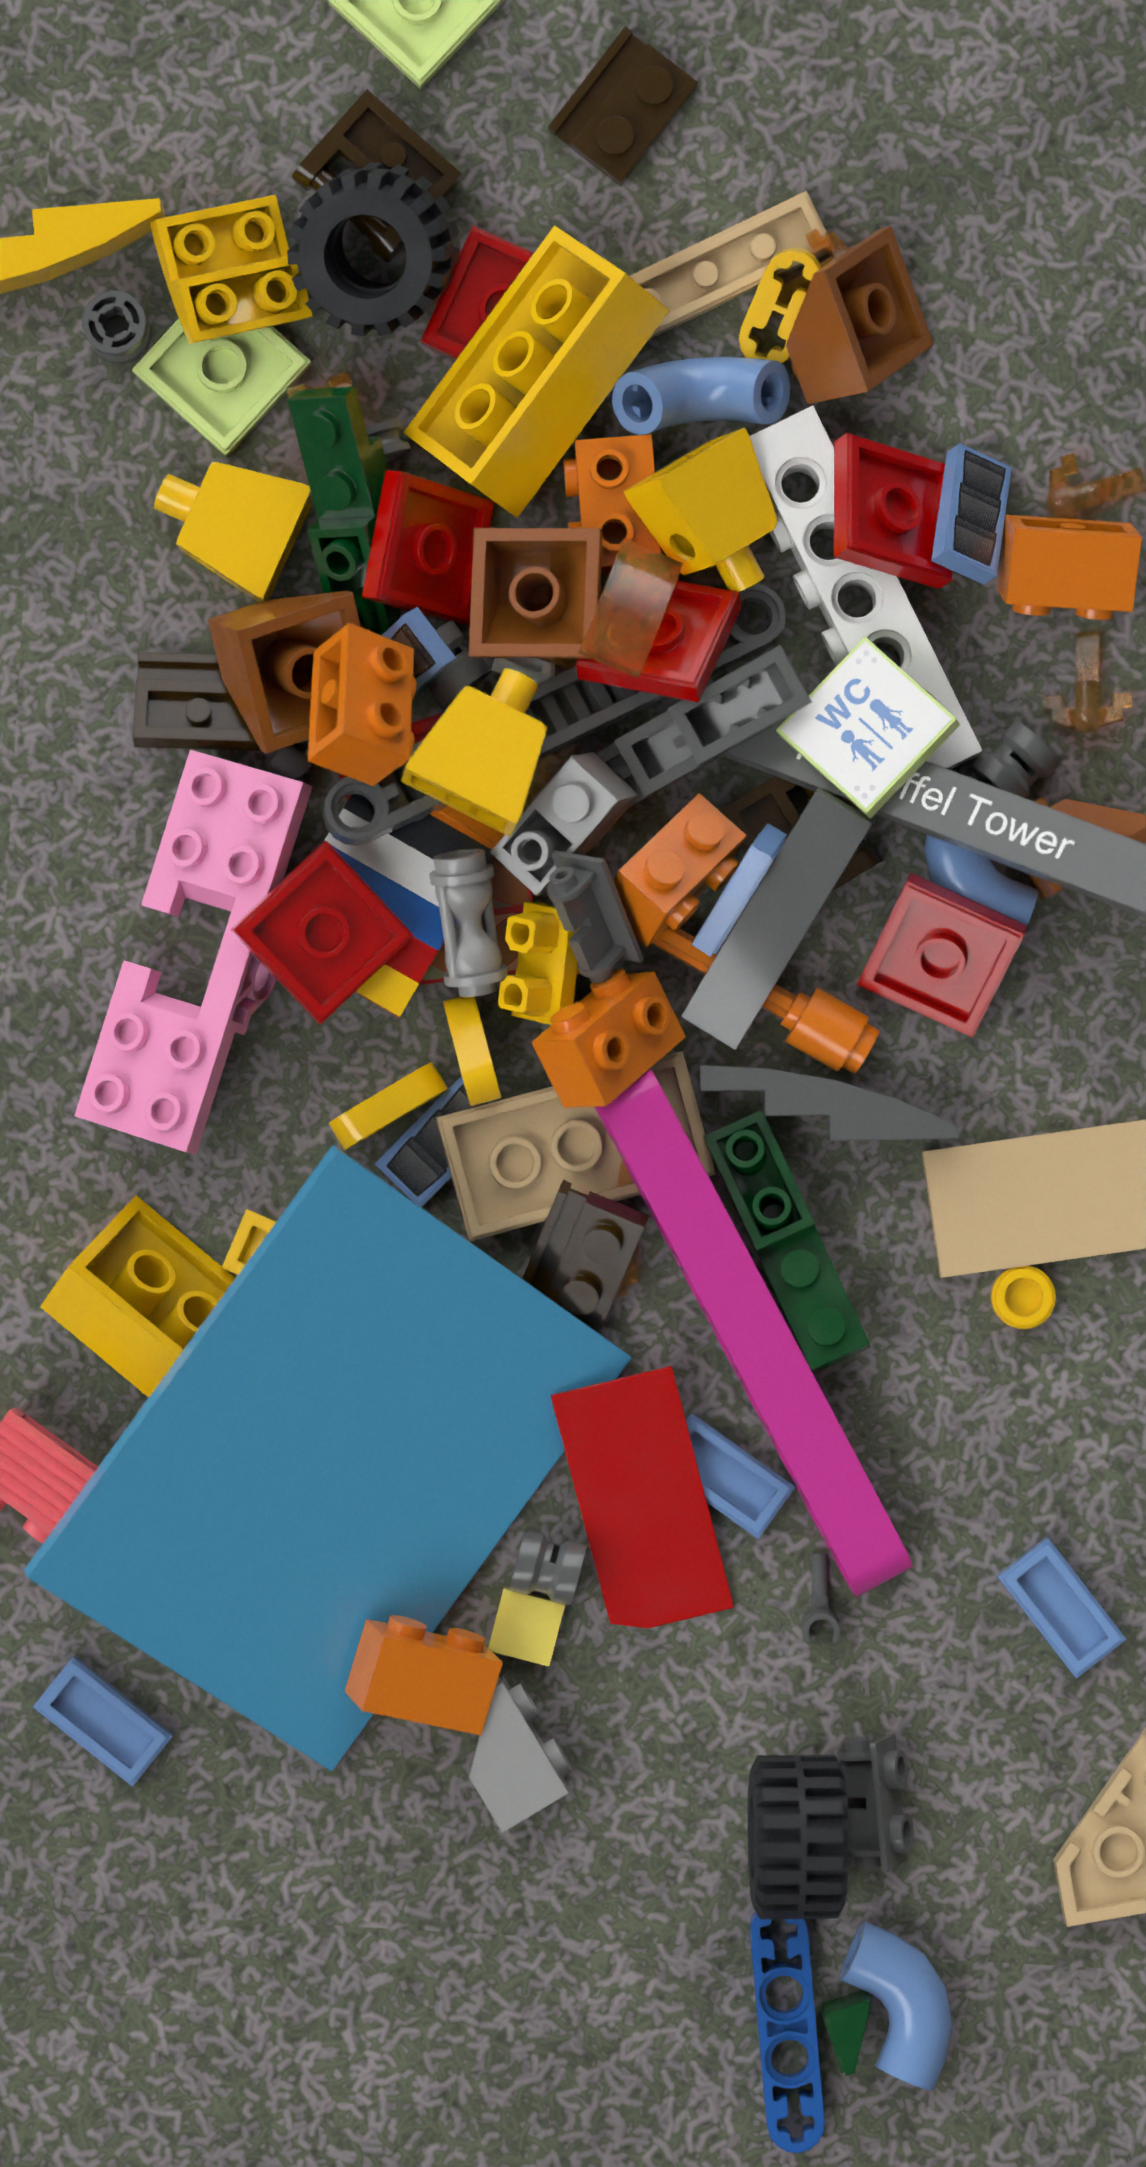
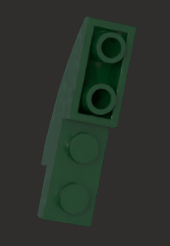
M355 386L297 390L287 401L318 518L307 531L323 593L353 592L361 628L382 636L400 619V608L362 597L385 471H388L381 436H367Z
M760 1110L705 1135V1142L783 1315L786 1321H788L812 1373L814 1374L869 1349L870 1343L816 1230L815 1222L763 1111Z

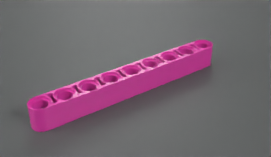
M649 1069L608 1106L595 1107L839 1570L857 1598L912 1568V1561L664 1091L651 1069Z

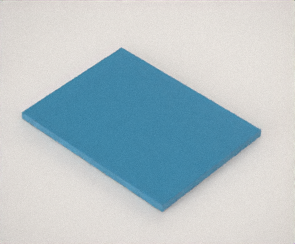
M332 1145L23 1571L27 1578L328 1770L333 1771L374 1714L362 1711L345 1693L365 1620L370 1619L388 1623L391 1615L404 1616L427 1626L426 1632L433 1633L565 1451L550 1395L617 1379L632 1357Z

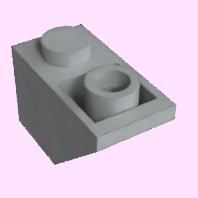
M594 752L572 756L520 816L511 837L504 835L490 853L536 896L541 895L550 883V874L556 870L551 853L556 850L585 855L604 837L639 794Z
M504 1676L498 1678L482 1735L478 1737L469 1775L471 1782L502 1833L567 1795L569 1787L564 1776L573 1772L569 1761L556 1740L552 1738L543 1743L531 1721L540 1717V1714L522 1683L510 1688Z

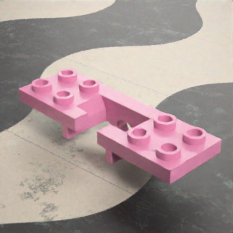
M190 750L141 905L179 917L185 898L231 912L201 1007L155 993L162 972L123 960L74 1115L75 1117L183 1152L197 1154L234 1034L236 1032L245 1035L251 1015L269 997L277 981L230 929L284 879L312 786L294 779Z

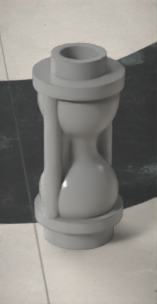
M461 849L438 854L433 857L435 870L430 872L429 876L430 884L435 886V894L441 915L446 951L445 965L447 969L443 974L444 984L449 987H458L459 995L463 997L482 996L497 991L496 982L505 979L508 975L507 965L502 964V953L497 940L492 903L493 886L491 878L494 877L493 865L486 863L485 850Z

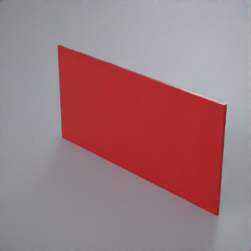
M672 1365L550 1395L610 1624L648 1629L734 1608Z

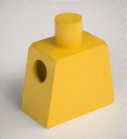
M745 427L707 441L623 491L633 509L675 569L681 574L687 575L716 565L727 589L737 592L751 587L765 577L749 544L774 530L778 519L750 436Z
M212 462L200 487L167 474L159 488L153 508L184 522L176 542L180 551L257 602L270 600L313 503L310 487L304 483L219 462Z
M506 668L503 670L491 696L473 687L465 686L411 756L404 769L401 782L511 837L521 816L547 730V726L542 722L525 714L539 687L538 684L528 676Z

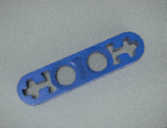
M754 1911L750 1919L749 1932L766 2124L770 2138L779 2148L787 2152L800 2153L810 2150L819 2142L824 2131L825 2122L808 1928L805 1919H785L788 1924H797L796 1932L786 1935L787 1957L789 1959L800 1954L801 1965L780 1962L763 1969L761 1965L763 1957L775 1960L774 1944L771 1936L760 1935V1928L770 1925L772 1919H759L756 1911ZM782 1975L791 1976L802 1986V1997L799 2003L787 2010L774 2008L765 1997L769 1982ZM788 2039L802 2043L808 2052L807 2062L804 2067L792 2074L780 2072L771 2062V2054L775 2046L781 2041ZM812 2083L811 2093L799 2091V2102L803 2116H813V2123L803 2126L802 2136L797 2138L790 2137L787 2127L777 2126V2119L786 2118L788 2115L786 2092L773 2096L772 2087L778 2086L794 2089Z

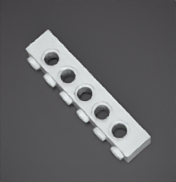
M812 405L751 435L750 439L778 519L776 528L770 534L781 553L791 548L802 570L793 575L795 585L806 607L810 610L819 605L828 623L829 629L821 632V636L834 664L837 666L864 637L873 644L887 643L893 646L900 655V668L949 711L960 724L926 761L950 770L978 756L982 752L980 744L898 577L840 559H821L814 554L810 547V537L815 532L822 529L834 531V447L814 406ZM795 472L809 475L817 487L815 497L802 503L790 500L784 494L781 485L782 480L787 475ZM849 586H858L865 589L872 598V611L866 616L859 618L848 616L841 610L838 604V593Z

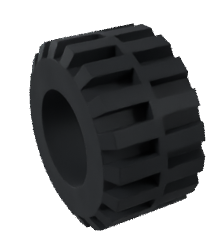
M369 163L362 169H358L357 166L347 169L317 189V192L309 197L299 209V212L302 213L300 218L292 223L289 237L295 239V245L287 250L288 265L297 264L299 273L292 278V281L297 291L307 288L312 298L305 303L314 314L323 308L330 314L326 323L336 329H339L346 323L352 325L351 334L366 336L371 330H377L378 336L393 333L399 326L406 328L421 317L440 298L439 296L449 287L454 277L451 269L458 262L460 248L453 247V239L459 234L456 220L447 221L444 212L450 206L442 195L439 199L435 200L428 192L433 184L423 176L417 181L412 180L408 177L410 171L408 168L396 165L391 170L384 169L383 163ZM355 215L376 216L388 222L399 233L406 250V267L400 279L391 283L373 282L362 277L351 267L345 256L342 244L343 230L346 222Z
M757 1755L749 1773L747 1810L748 1868L753 1908L759 1919H838L846 1903L849 1871L848 1806L843 1769L836 1755Z

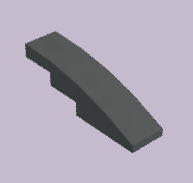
M779 645L706 686L699 702L681 700L667 708L668 711L614 740L615 743L595 754L639 794L628 807L630 809L811 704L812 700L784 649Z
M818 787L681 1015L682 1018L736 1050L872 825L873 819H870L865 814Z
M699 1066V1092L763 1091L764 1116L826 1115L827 1141L959 1139V1126L899 1099L833 1079L768 1068Z

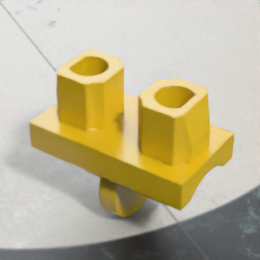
M524 902L523 913L507 918L505 941L510 950L518 952L516 975H507L500 982L498 998L500 1008L512 1011L511 1016L551 1025L550 1018L553 1014L573 1004L576 976L581 974L569 939L576 931L564 930L555 907L540 902Z

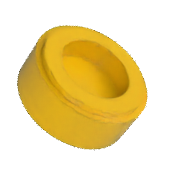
M1027 1265L1007 1268L1000 1273L992 1285L990 1298L992 1308L1002 1322L1014 1328L1030 1329L1042 1324L1051 1315L1055 1306L1056 1293L1052 1281L1043 1271Z

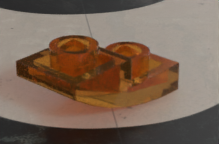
M623 538L577 653L638 678L661 624L683 563Z

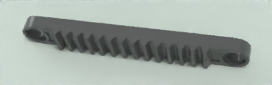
M754 584L739 592L741 604L747 602L757 603L767 611L770 619L769 627L763 633L756 635L748 634L741 630L735 621L710 678L716 676L724 669L765 650L775 642L785 625L786 611L783 601L774 590L765 585ZM576 666L539 683V687L525 713L547 726L537 762L548 755L559 753L571 744L581 742L593 733L604 731L616 722L626 720L638 711H645L655 703L671 697L578 679ZM423 740L414 744L409 759L420 746V744L423 742ZM408 759L403 766L395 769L374 786L348 776L332 786L326 796L323 819L326 829L335 839L347 845L358 846L370 843L411 822L419 821L429 813L442 810L448 805L401 782L404 769L409 761ZM352 794L368 798L374 808V818L364 827H349L339 818L337 806L340 800Z

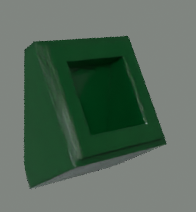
M863 1990L822 2003L823 2007H820L841 2073L845 2072V2076L854 2074L856 2071L871 2000L868 1992Z

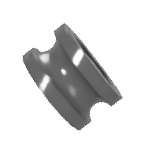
M400 419L380 422L366 428L368 437L381 436L386 463L401 459L412 451L410 443L407 441L403 442L400 439L399 434L404 428Z

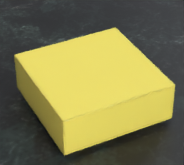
M504 1587L488 1649L498 1654L550 1666L565 1605L554 1603L549 1598L534 1594L525 1595L510 1591L509 1588Z

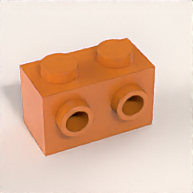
M652 434L575 440L576 458L563 459L566 497L579 496L580 521L568 522V528H600L603 530L601 574L619 573L620 570L629 572L660 570V546L623 492L655 473Z
M1005 515L997 591L1006 604H1013L1012 610L1014 612L1025 615L1045 616L1050 614L1051 607L1075 608V614L1079 617L1109 620L1113 618L1114 611L1133 612L1142 536L1131 523Z
M348 623L314 651L308 744L309 762L371 786L376 785L395 769L407 762L414 746V735L411 732L412 701L416 692V679L413 677V648Z
M700 793L624 864L613 879L627 917L632 924L635 937L646 947L668 926L674 931L681 928L700 906L701 902L697 898L708 887L717 892L733 876L740 864L734 856L747 835Z
M615 969L613 975L608 980L600 983L592 982L590 985L592 991L578 1003L568 1005L553 1014L550 1018L551 1026L531 1042L564 1108L608 1106L686 1038L655 972L626 973L624 969Z
M391 1615L388 1623L370 1619L365 1620L345 1688V1693L362 1711L482 1735L503 1664L485 1646L486 1639L483 1636L459 1628H449L447 1636L426 1632L427 1626L425 1624L398 1615Z

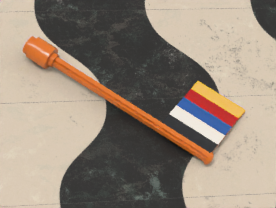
M352 794L342 809L339 818L349 827H364L374 818V808L368 798ZM450 806L442 810L433 811L419 821L411 822L370 843L358 846L344 844L335 839L330 832L328 833L324 841H327L414 935L355 992L356 994L394 1016L401 1017L444 943L440 908L435 894V886L430 884L429 873L435 870L433 857L454 850L483 849L485 850L486 863L490 864L494 857L490 852L505 834ZM670 926L651 943L705 975L719 953L718 951L716 955L712 954L710 957L692 946L695 937L681 929L674 931ZM775 984L762 1005V1008L781 1018L780 1025L790 1030L785 1040L786 1043L836 1072L842 1067L855 1075L880 1032L879 1029L867 1023L869 1016L818 987L814 989L809 997L800 991L797 995H794Z

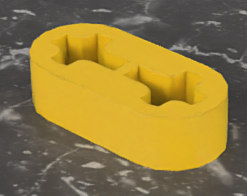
M796 247L783 249L774 255L765 268L740 330V349L746 358L774 360L782 364L790 357L786 344L784 348L773 346L768 354L761 353L757 350L759 339L752 335L751 331L753 326L763 329L767 325L772 312L776 311L784 315L778 329V336L786 340L787 343L808 289L798 287L793 293L789 305L778 301L784 286V280L776 276V270L778 267L788 269L794 261L805 265L802 276L811 281L813 274L821 269V265L816 257L806 249Z
M460 996L443 1001L470 1106L502 1098L475 996Z
M430 1062L341 1114L328 1124L345 1151L448 1090V1087L433 1062Z

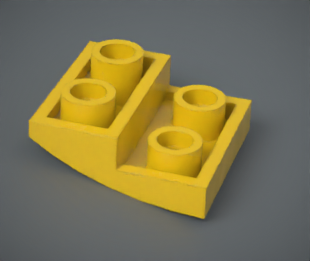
M276 194L155 219L150 223L168 290L189 344L313 317L312 311L305 304L309 301L306 288L297 291L292 281V278L299 273L297 264L288 265L287 250H289Z

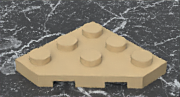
M1146 1727L1053 1859L1063 1919L1067 1927L1146 1913Z

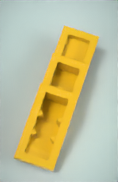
M160 198L32 209L34 235L0 238V294L52 280L105 258L152 232L150 223L155 219L166 217Z

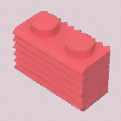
M15 1407L10 1409L0 1422V1511L3 1510L6 1504H9L28 1518L22 1528L43 1544L98 1466L19 1408Z

